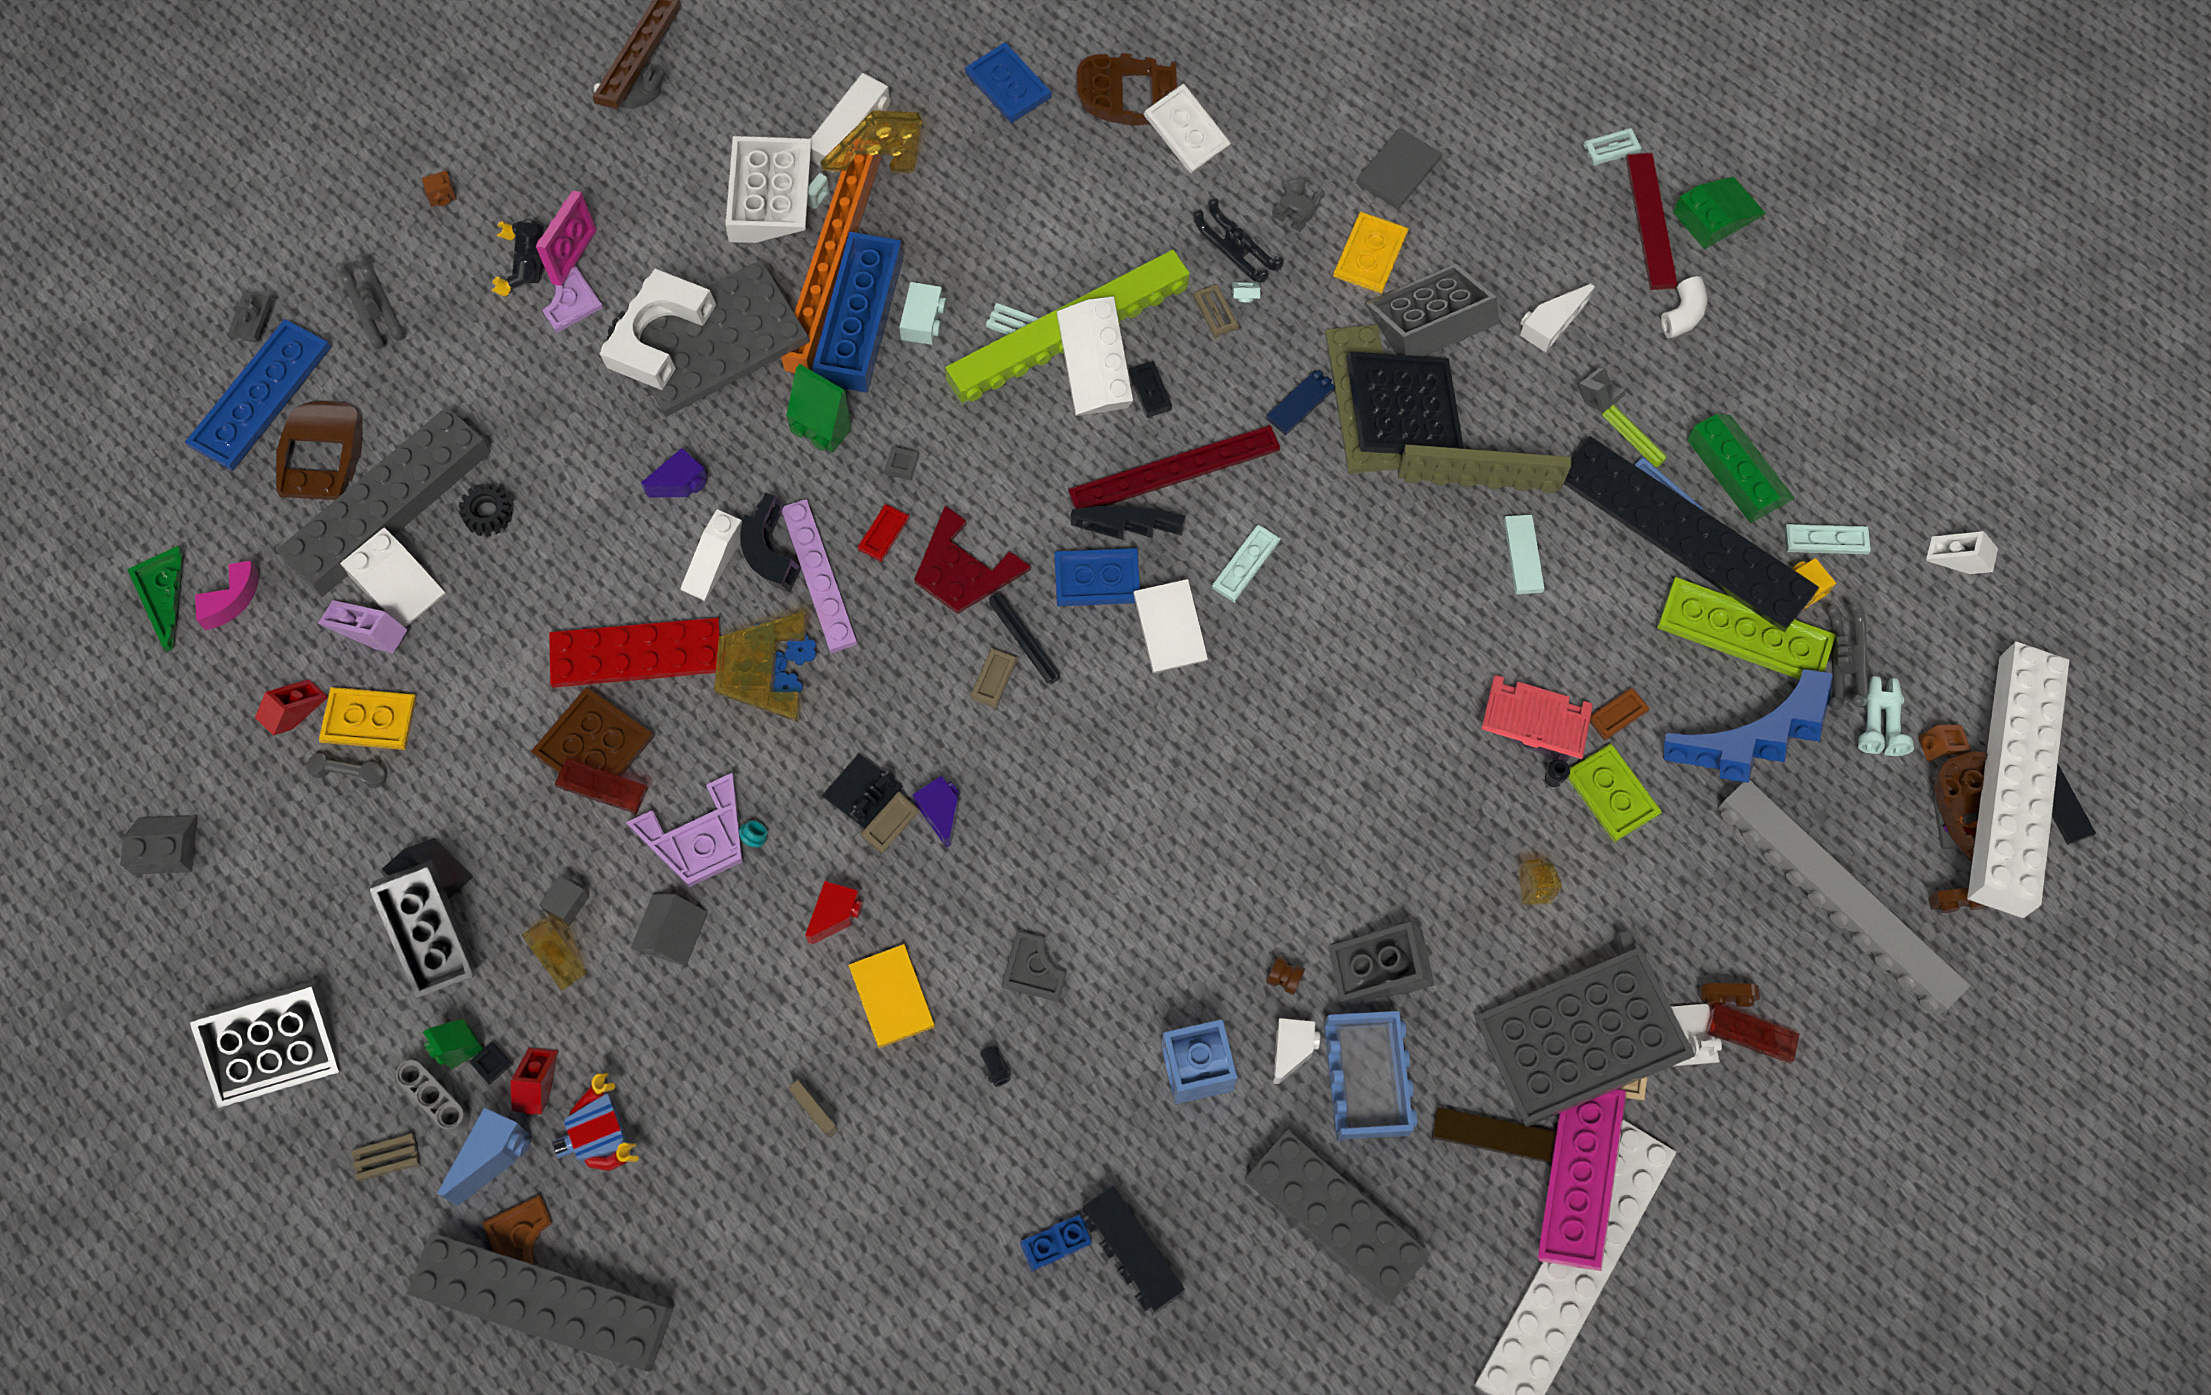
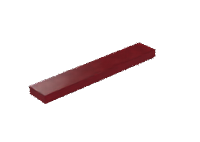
M1653 153L1627 154L1626 164L1650 290L1676 289L1678 283Z

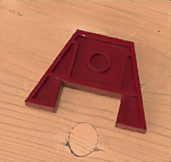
M944 506L914 582L952 611L959 614L1029 572L1031 566L1009 551L993 570L987 568L951 542L967 523L961 516Z

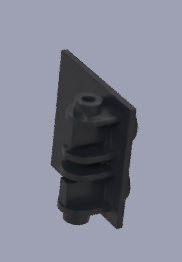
M858 754L825 791L822 797L865 829L895 794L900 792L903 786L894 780L896 777L890 771L883 772L861 754Z

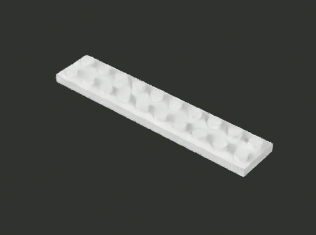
M1623 1120L1602 1271L1542 1262L1474 1386L1488 1395L1546 1394L1677 1152Z

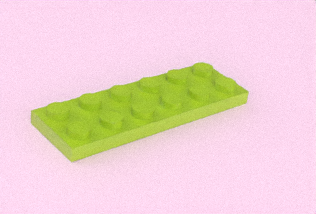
M1677 577L1672 582L1657 629L1799 680L1804 669L1825 672L1836 636L1834 633L1797 620L1784 633L1734 598Z

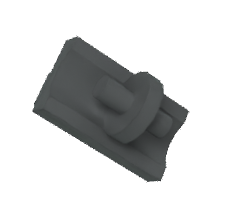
M243 292L241 300L236 302L233 308L236 313L228 332L229 335L241 338L244 341L257 342L262 325L269 312L268 309L272 301L270 296H257Z

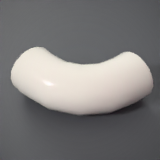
M1701 277L1688 278L1677 286L1681 300L1679 307L1672 311L1664 312L1661 316V326L1667 338L1677 337L1691 331L1704 317L1708 299L1705 284Z

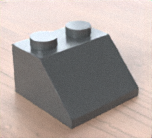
M197 816L137 818L123 837L120 865L132 875L192 872Z

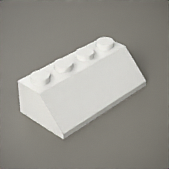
M1114 296L1086 300L1057 311L1075 416L1128 408L1133 402Z

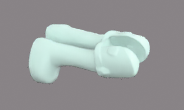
M1872 676L1869 679L1868 700L1866 703V732L1860 735L1858 740V748L1865 753L1879 754L1884 749V755L1902 756L1914 750L1912 737L1901 733V705L1904 703V697L1897 678L1889 679L1887 692L1882 691L1880 677ZM1881 709L1886 710L1885 739L1881 734Z

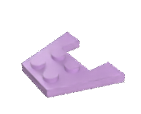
M733 773L706 785L717 810L664 834L653 810L626 822L627 826L688 887L694 886L743 862Z

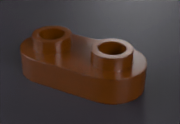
M1709 983L1699 987L1700 999L1706 1001L1708 1006L1725 1005V1002H1736L1738 1007H1750L1755 1005L1754 1001L1760 999L1759 986L1756 984Z

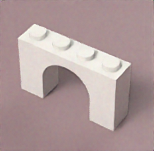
M654 269L651 275L645 279L642 289L636 298L630 302L629 309L623 318L617 322L609 340L605 341L599 354L606 367L663 390L676 368L669 354L640 342L642 331L654 319L667 315L678 316L703 326L716 306L711 291Z

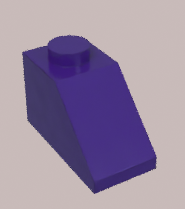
M681 448L644 479L641 485L645 495L649 498L688 497L693 492L698 493L701 491L708 479L704 468Z
M940 776L914 793L913 799L914 804L947 848L952 843L959 809L957 797L960 794L951 781L947 783Z

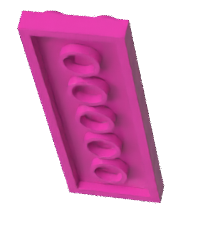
M1616 1089L1560 1113L1538 1253L1539 1261L1602 1271L1626 1091Z

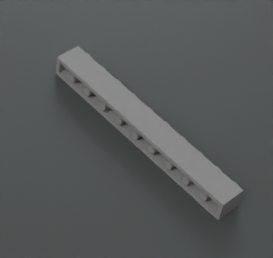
M1750 780L1749 783L1743 782L1720 805L1718 810L1721 811L1722 818L1728 824L1737 826L1743 832L1742 835L1749 844L1757 845L1764 852V856L1770 864L1779 866L1787 873L1786 877L1790 883L1804 889L1808 893L1809 900L1815 906L1823 907L1830 914V919L1836 926L1845 928L1852 935V939L1857 946L1871 952L1875 956L1876 963L1882 969L1890 970L1898 978L1897 982L1903 989L1909 992L1912 991L1921 999L1920 1004L1928 1012L1939 1016L1948 1010L1970 987L1959 974Z

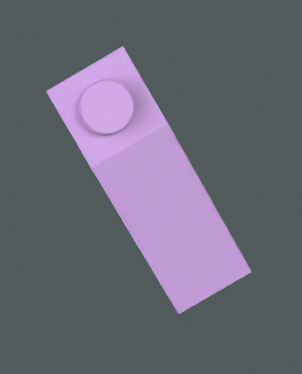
M332 600L318 622L321 626L364 645L389 653H394L407 632L405 627L385 611Z

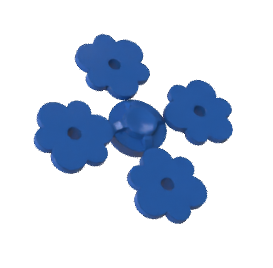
M770 623L763 626L755 624L753 631H749L746 634V641L751 644L752 651L758 652L761 650L763 653L768 654L764 656L762 666L753 664L751 660H746L743 664H736L732 669L734 674L732 682L736 686L739 685L743 692H749L753 686L761 684L760 677L763 675L764 670L767 674L775 676V682L770 684V689L774 692V700L776 702H784L785 700L793 702L796 695L802 692L803 686L801 682L797 681L798 677L796 674L791 673L787 675L784 672L787 667V660L795 661L797 665H803L805 661H813L816 657L814 651L816 643L814 640H809L806 634H798L795 640H788V649L784 655L781 652L772 651L773 644L778 641L775 627Z

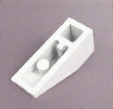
M1592 284L1586 285L1540 304L1533 313L1527 312L1520 323L1523 326L1520 336L1544 352H1547L1590 300L1595 286Z
M718 509L716 510L701 536L680 588L681 591L706 601L740 544L742 520Z

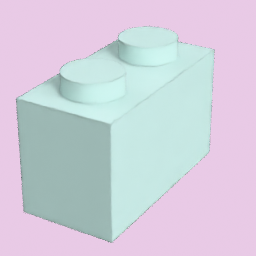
M910 282L900 323L901 340L932 345L934 336L939 337L941 321L938 318L939 314H944L946 309V298L942 296V287Z

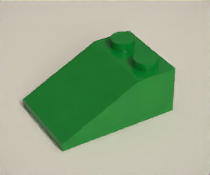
M1734 176L1700 184L1679 197L1673 214L1704 250L1766 214Z
M799 364L795 370L786 414L789 429L797 437L802 438L805 436L810 439L812 444L819 450L824 451L827 449L834 453L852 429L845 390Z

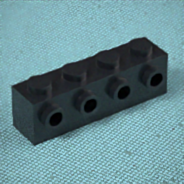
M1114 1185L1083 1206V1213L1085 1215L1081 1217L1082 1221L1091 1233L1096 1230L1102 1239L1099 1246L1108 1259L1115 1258L1120 1266L1116 1269L1119 1276L1126 1285L1131 1283L1138 1294L1134 1297L1144 1312L1149 1309L1152 1315H1155L1184 1294V1287Z

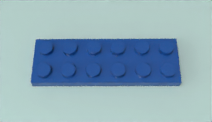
M284 319L185 443L191 449L233 471L331 348L329 343Z

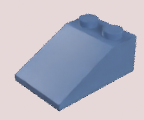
M484 1108L437 1194L456 1206L460 1205L515 1163L518 1156L522 1157L526 1153L530 1144V1140H528L530 1134L518 1123Z

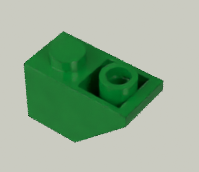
M463 1019L434 1026L423 1031L428 1040L423 1044L433 1059L435 1058L440 1065L446 1064L452 1070L483 1050L471 1027Z

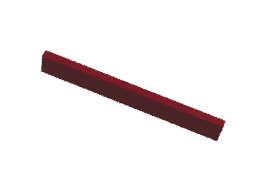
M1271 425L1069 488L1068 494L1074 509L1108 506L1280 451V445Z

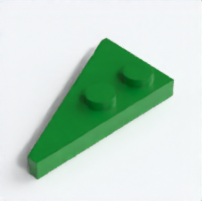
M179 546L127 569L158 639L166 652L174 648L183 552Z

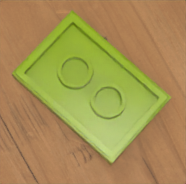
M1612 743L1570 768V775L1567 779L1614 843L1661 815L1662 811Z

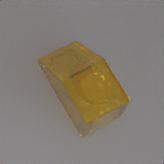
M1532 859L1523 863L1519 870L1522 905L1551 904L1562 888L1561 880L1553 863H1544L1541 859Z
M547 917L522 934L528 946L561 991L586 974Z

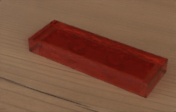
M569 759L565 760L555 782L556 788L636 815L648 790L647 785Z
M1716 1003L1711 1007L1706 1028V1034L1787 1063L1794 1062L1799 1033Z

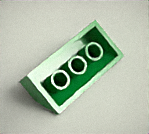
M1715 414L1694 426L1687 441L1750 524L1795 499L1731 415Z

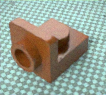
M447 170L421 178L431 207L445 206L450 201L457 200Z
M1937 725L1918 737L1927 761H1934L1943 755H1962L1971 751L1962 725Z

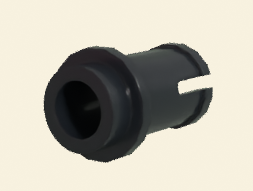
M1559 759L1550 762L1547 767V775H1545L1546 784L1554 788L1559 787L1560 783L1570 775L1569 765Z
M991 1046L980 1052V1056L983 1058L990 1075L988 1077L989 1082L993 1083L995 1087L1008 1083L1011 1080L1009 1076L1011 1071L1008 1068L1006 1069L998 1046Z

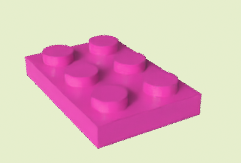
M572 190L536 245L550 281L554 285L561 286L597 231L582 192Z

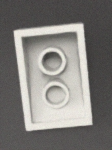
M385 528L381 529L340 563L348 576L383 611L405 628L446 594L412 555Z

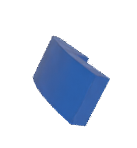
M1080 1215L1053 1225L1049 1230L1020 1242L1032 1272L1092 1244Z

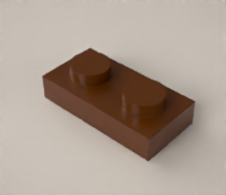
M1969 888L1937 891L1928 899L1930 909H1941L1942 913H1952L1958 911L1959 907L1969 906L1970 910H1980L1988 906L1967 899Z

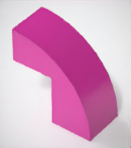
M252 561L228 564L229 589L195 594L196 620L204 630L213 629L228 623L237 617L251 602L259 582V570Z

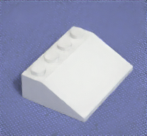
M733 136L726 213V229L729 242L757 243L806 229L811 139Z

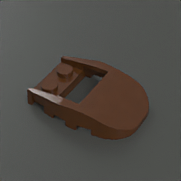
M1121 53L1120 57H1109L1108 54L1088 56L1080 62L1076 73V91L1082 106L1094 117L1124 125L1139 126L1150 124V122L1143 114H1133V111L1123 110L1122 76H1150L1151 106L1177 89L1176 63L1171 62L1170 67L1157 65L1154 58L1145 57V60L1131 58V54Z
M313 401L296 407L290 413L276 450V491L279 497L336 500L344 493L347 482L352 481L354 477L355 467L362 451L361 435L363 434V421L359 412L352 405L336 401ZM291 440L343 443L339 472L287 469L286 462Z
M1969 752L1950 758L1938 771L1934 784L1937 803L1949 834L1971 863L1975 840L1972 835L1966 834L1959 822L1961 821L1960 817L1979 812L1981 792L1984 784L1985 762L1988 754L1983 752Z

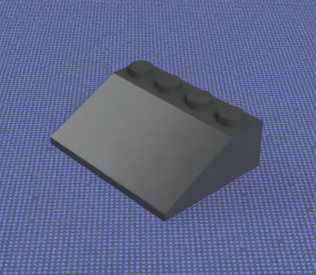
M1453 264L1365 302L1367 309L1397 355L1426 356L1499 324L1497 297L1457 264Z
M318 979L200 1013L190 1022L218 1108L339 1072L328 1010Z

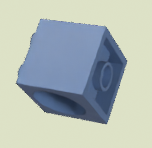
M1223 1019L1163 1032L1161 1049L1175 1105L1234 1091L1237 1075Z

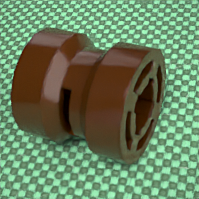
M1278 956L1266 983L1274 987L1281 985L1285 992L1294 995L1305 972V968L1299 965L1289 966L1286 959Z

